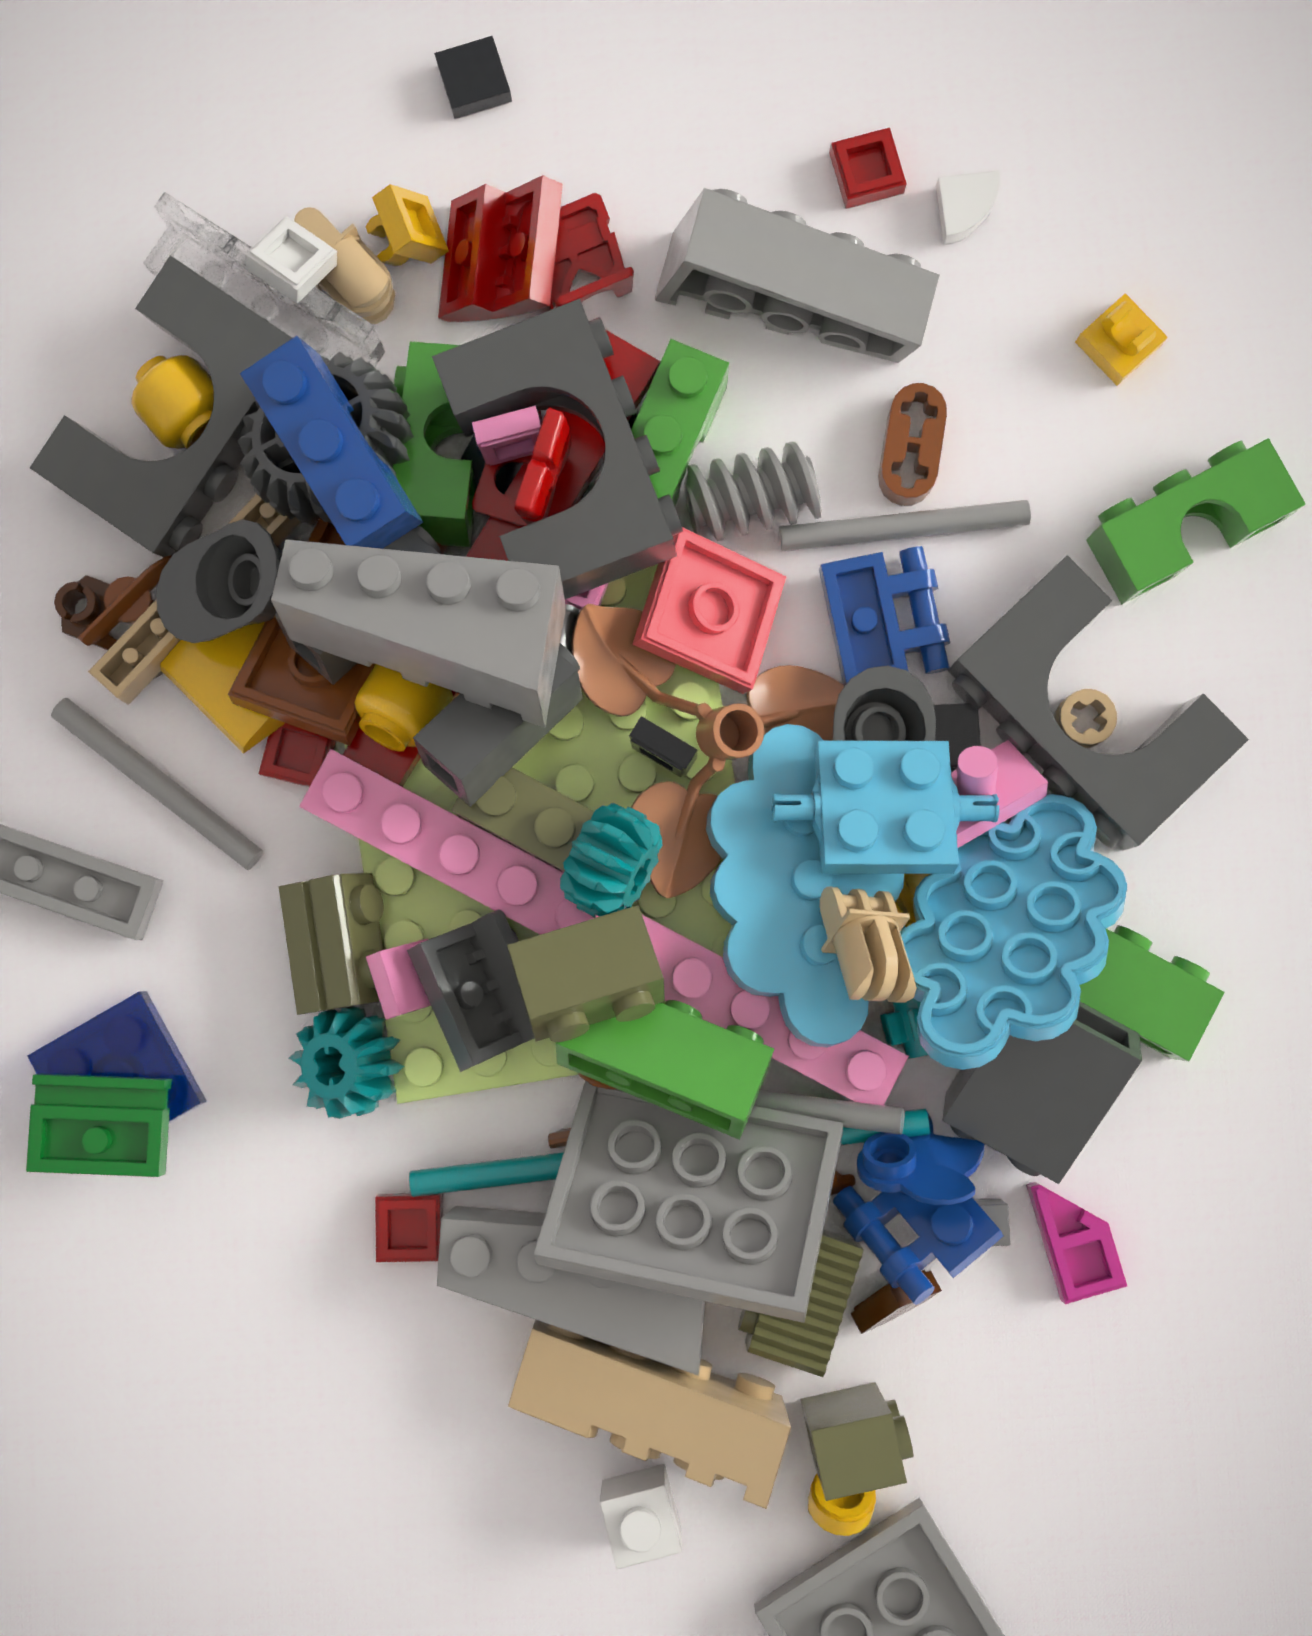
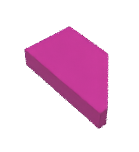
M1036 1182L1026 1184L1060 1300L1064 1304H1069L1127 1287L1109 1223Z

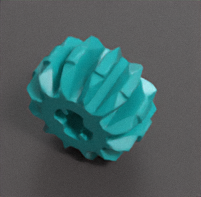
M611 803L608 806L602 805L596 809L591 819L583 823L579 836L576 840L572 841V849L569 856L563 862L565 871L560 878V889L564 891V898L576 904L577 909L594 918L597 915L604 916L632 907L633 902L640 900L642 890L650 882L651 873L659 862L657 855L663 846L659 825L647 820L645 814L629 806L625 809L615 803Z
M355 1006L342 1008L341 1011L336 1009L319 1013L318 1016H314L312 1026H306L303 1030L296 1033L304 1050L295 1051L288 1059L301 1066L302 1075L292 1085L300 1088L308 1087L310 1089L306 1107H314L316 1109L325 1107L328 1118L341 1119L352 1114L362 1116L373 1112L375 1108L379 1107V1100L387 1099L396 1092L389 1076L398 1074L405 1066L391 1059L390 1050L395 1048L400 1039L393 1036L385 1038L382 1036L385 1018H379L376 1015L367 1017L364 1008L360 1009Z

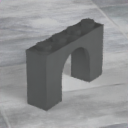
M171 255L135 309L157 327L199 354L206 364L213 383L214 403L210 420L204 432L193 445L176 456L164 460L144 461L130 458L88 428L64 415L30 466L31 470L150 552L163 558L173 555L188 543L200 538L203 531L201 521L213 503L222 501L231 492L237 481L238 472L236 469L245 457L237 441L249 433L246 430L242 417L256 413L259 409L252 392L240 373L292 339L288 334Z
M580 299L432 356L453 414L465 437L474 434L472 422L536 405L537 411L547 410L550 407L584 419L596 429L604 440L605 460L603 469L592 490L580 502L565 511L499 536L508 561L559 566L565 600L677 557L673 535L683 532L670 494L657 498L649 476L659 473L660 470L647 435L634 439L626 417L636 414L637 411L624 376L622 375L611 380L604 362L605 358L614 355L604 324L600 317L588 321Z
M417 526L383 548L441 554L436 541L420 526ZM275 614L289 646L332 685L357 664L348 659L290 640L278 614ZM561 643L559 644L545 728L522 720L521 714L496 705L489 709L466 701L464 694L460 693L413 737L423 765L471 807L583 699L578 674L580 666L575 657Z
M1067 555L964 652L947 671L955 678L952 682V687L965 703H970L976 710L983 707L1000 724L996 728V732L1002 741L1009 740L1022 755L1027 752L1044 769L1041 775L1048 781V788L1054 794L1071 797L1086 806L1093 814L1097 826L1096 838L1110 848L1117 845L1123 851L1142 844L1249 739L1204 693L1184 703L1142 745L1130 753L1115 755L1097 753L1080 746L1063 732L1052 714L1048 700V679L1052 665L1060 651L1112 602L1110 597Z

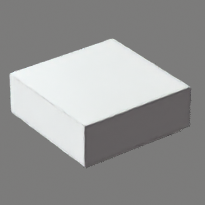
M285 216L245 254L246 269L298 304L337 266V250Z

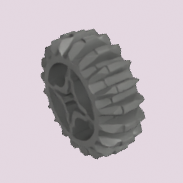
M340 351L330 361L328 358L321 356L354 409L350 412V415L376 455L390 467L397 479L393 464L396 465L410 461L407 448L403 444L414 437L410 430L411 426L406 421L410 413L407 410L405 401L396 392L397 387L386 374L382 375L379 370H376L371 363L366 362L362 357L353 361L351 357L345 356ZM256 401L259 408L258 411L242 417L246 430L249 433L237 441L242 449V453L245 455L240 465L244 468L245 475L251 480L250 483L254 486L255 493L266 503H269L280 515L287 516L290 520L296 517L300 522L313 526L321 518L324 522H329L333 525Z

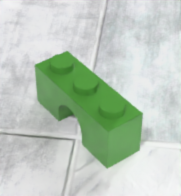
M670 339L631 431L634 439L647 435L660 470L659 473L649 476L657 498L670 494L676 508L679 501L680 488L689 462L699 441L704 442L727 389L729 362Z
M410 341L407 365L397 366L394 385L397 387L396 392L407 405L410 416L406 421L410 424V430L414 437L403 444L407 448L410 461L393 464V469L396 472L399 484L423 521L419 526L426 530L441 545L470 547L475 512L472 507V501L477 489L472 460L449 459L433 451L444 438L463 433L453 414L432 358L434 355L460 345Z
M1269 438L1248 449L1242 440L1233 443L1211 456L1207 460L1211 468L1191 477L1187 469L1179 471L1153 487L1156 494L1155 497L1136 506L1131 497L1115 504L1098 516L1101 525L1086 541L1121 605L1173 579L1194 563L1181 537V524L1184 517L1198 516L1211 521L1219 528L1228 546L1232 548L1286 520L1306 505Z

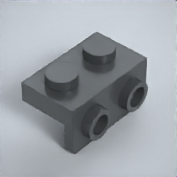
M500 909L488 913L470 924L421 942L407 950L460 1072L534 1039L507 946L508 944L518 942L519 939L510 928L503 911Z

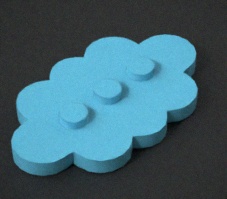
M786 724L772 728L764 735L760 747L749 756L748 780L732 784L721 792L714 800L707 814L706 832L711 846L723 859L710 880V897L717 912L732 925L723 947V960L728 975L738 987L753 995L778 996L784 1023L792 1034L810 1046L828 1048L849 1040L861 1030L868 1015L869 1001H865L862 998L860 1000H849L837 954L822 953L821 951L822 946L828 939L820 913L821 894L829 886L838 887L841 893L846 895L852 889H863L869 897H874L878 891H888L892 894L894 901H896L903 889L904 874H821L820 842L813 830L812 822L772 821L773 811H771L773 793L811 795L816 783L815 748L818 740H823L816 732L804 726Z
M1046 795L1045 798L1014 815L1009 824L1002 822L959 847V866L954 874H930L916 887L913 898L916 922L905 927L900 934L917 987L914 999L921 1002L917 1016V1031L920 1044L930 1058L945 1067L961 1070L981 1067L997 1057L1004 1048L1009 1035L1025 1040L1042 1041L1053 1039L1066 1032L1077 1018L1081 995L1079 985L1097 977L1105 967L1109 946L1106 928L1114 925L1124 911L1127 883L1123 871L1113 860L1094 852L1097 826L1093 814L1083 803L1063 795Z

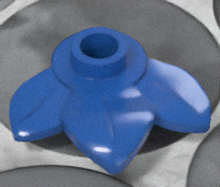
M927 1112L930 1135L908 1137L904 1134L876 1133L865 1141L863 1149L857 1156L858 1177L868 1187L886 1193L902 1191L921 1203L953 1205L964 1202L975 1195V1186L968 1177L980 1165L984 1155L985 1144L978 1140L934 1134L933 1122Z

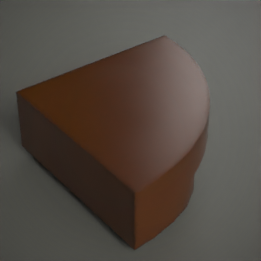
M922 1270V1272L935 1289L927 1299L917 1305L913 1304L901 1287L892 1288L888 1283L853 1308L854 1311L850 1314L860 1333L863 1334L879 1327L940 1293L942 1290L931 1270L927 1272Z

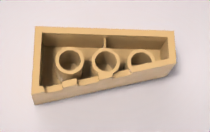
M538 1320L534 1322L508 1407L586 1438L596 1437L599 1428L611 1433L609 1441L621 1449V1452L644 1461L658 1459L661 1453L674 1457L673 1462L686 1471V1478L709 1487L713 1486L715 1480H722L724 1477L747 1486L743 1500L767 1509L791 1430L783 1397L774 1393L776 1386L766 1379L748 1373H738L736 1380L711 1373L713 1365L704 1359H701L698 1376Z

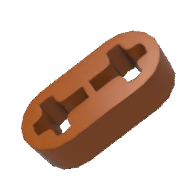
M912 383L903 387L895 395L887 416L878 473L879 487L888 500L901 506H912L923 501L932 490L938 476L947 418V404L943 395L935 387L925 383ZM913 402L922 403L923 413L933 416V418L925 419L918 438L909 436L911 417L901 413V411H909ZM906 452L916 453L914 473L924 476V479H916L913 487L909 489L901 487V476L891 472L900 470L905 460Z

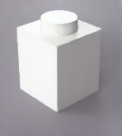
M665 1463L602 1480L600 1507L616 1570L682 1553L681 1526Z

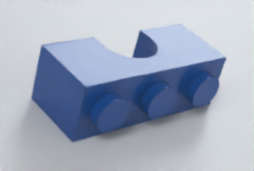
M296 335L240 373L346 545L383 549L423 523L390 467L376 455L350 415V412L354 409L320 354Z

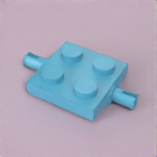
M818 740L815 748L816 783L811 795L773 793L771 804L773 822H812L813 830L820 842L821 874H954L959 866L956 834L959 822L991 821L996 823L999 818V805H997L999 798L997 794L959 795L951 776L949 741Z

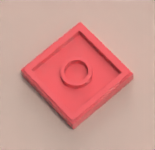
M683 528V532L673 535L677 557L657 565L632 645L744 694L753 690L786 576Z

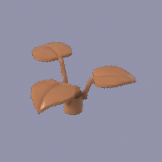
M587 604L578 613L571 642L572 655L580 666L578 671L580 686L586 697L604 712L620 717L635 713L645 701L646 696H648L657 704L694 715L699 719L696 728V739L701 751L709 757V760L691 779L687 790L675 782H659L649 786L640 793L631 805V808L645 814L647 820L659 825L663 846L657 855L659 862L651 873L650 882L660 896L672 898L697 886L713 871L722 859L711 846L706 832L707 814L717 795L699 794L702 785L715 772L724 769L726 760L743 758L753 754L760 747L764 735L772 728L786 724L800 725L816 732L823 740L833 741L834 711L838 695L844 688V685L834 678L812 669L792 665L778 666L767 669L756 677L753 690L746 694L748 705L737 703L712 709L706 703L697 704L665 694L656 688V686L665 683L672 676L676 664L632 645L643 611L633 608L604 607Z

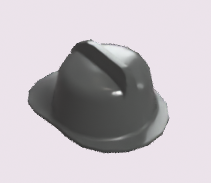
M242 519L188 543L174 553L163 568L156 589L157 611L164 627L177 639L191 643H200L214 640L246 625L259 624L275 618L277 611L271 598L283 551L274 544L271 534L259 523Z
M888 665L867 668L852 677L838 695L833 717V741H935L936 716L933 699L923 682L907 670Z

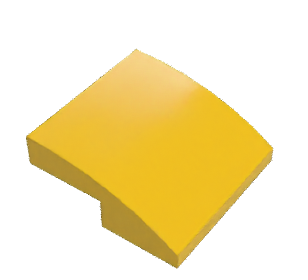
M265 622L246 625L211 641L191 643L180 640L160 663L161 671L243 754L285 724V722L237 706L232 703L228 696Z

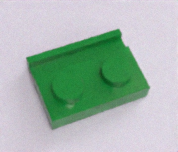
M34 1074L32 1085H35L34 1104L30 1107L26 1172L160 1177L165 1175L170 1108H167L168 1089H171L172 1079Z

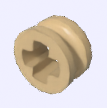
M1082 689L1072 693L1058 705L1054 718L1070 739L1084 748H1090L1103 742L1113 733L1117 724V711L1114 703L1106 694L1095 689ZM1091 705L1098 712L1093 721L1098 723L1100 727L1098 731L1089 728L1079 733L1072 726L1077 717L1070 713L1071 709L1074 707L1081 710Z

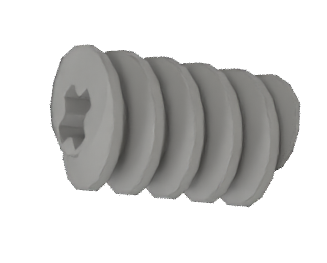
M796 442L785 444L781 463L772 448H761L757 468H755L747 454H737L734 460L733 474L729 472L722 459H713L710 464L709 478L707 480L697 465L691 464L687 467L684 481L685 496L694 533L701 535V527L707 525L717 542L724 540L725 525L728 520L733 521L742 536L748 535L750 515L757 514L765 529L770 530L773 528L774 512L777 509L783 511L791 525L797 524L799 504L806 503L815 519L821 518V499L813 464L810 457L807 455L805 457Z

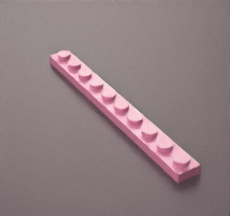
M332 749L328 752L299 806L495 911L498 909L502 910L506 917L540 935L594 919V917L577 909L576 904L564 898V891L560 889V878L563 874L560 870ZM642 915L664 977L665 1001L676 1000L688 1004L702 1014L703 1020L727 1029L729 1025H737L752 1030L763 1038L764 1045L774 1048L773 1059L854 1102L876 1105L885 1104L909 1057L908 1055L861 1030L849 1040L828 1048L806 1044L797 1039L785 1025L780 1011L778 996H758L741 989L728 975L723 957Z

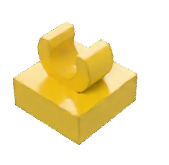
M389 184L372 197L378 215L373 216L365 228L368 234L381 238L387 236L389 240V246L377 255V258L382 263L400 266L406 263L409 258L431 264L449 252L428 196Z
M1125 293L1080 333L1075 343L1118 386L1158 350L1168 337Z

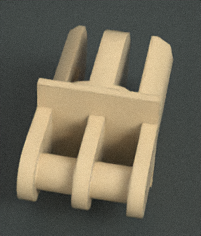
M308 207L300 210L295 215L294 221L337 250V266L316 285L319 291L324 290L345 313L354 316L361 323L377 324L387 319L393 310L395 291L391 275L386 266L361 240L355 225L352 223L340 233L316 208Z
M826 887L820 898V913L828 939L822 946L821 951L822 953L837 954L849 1000H860L862 998L865 1001H884L887 999L888 1002L905 1003L914 998L917 987L900 934L901 929L910 919V915L898 913L894 898L888 891H878L874 897H869L863 889H852L846 895L842 894L838 887Z

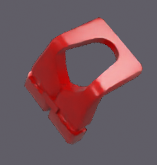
M592 193L560 207L550 310L580 299L582 303L586 299L604 291L612 290L617 298L632 292L634 271L632 267H624L615 232L610 233L608 227L610 217L600 194ZM578 271L600 278L570 292L572 282Z
M550 407L547 409L533 449V455L491 466L485 463L472 501V507L475 512L522 527L548 517L556 489V482L566 464L572 444L570 427L563 412ZM511 462L528 464L516 500L502 494L496 487L498 471L501 467Z

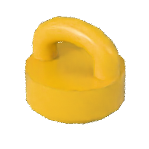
M818 1474L815 1475L808 1496V1512L813 1520L823 1530L841 1536L857 1534L866 1528L870 1523L876 1504L875 1490L826 1501Z

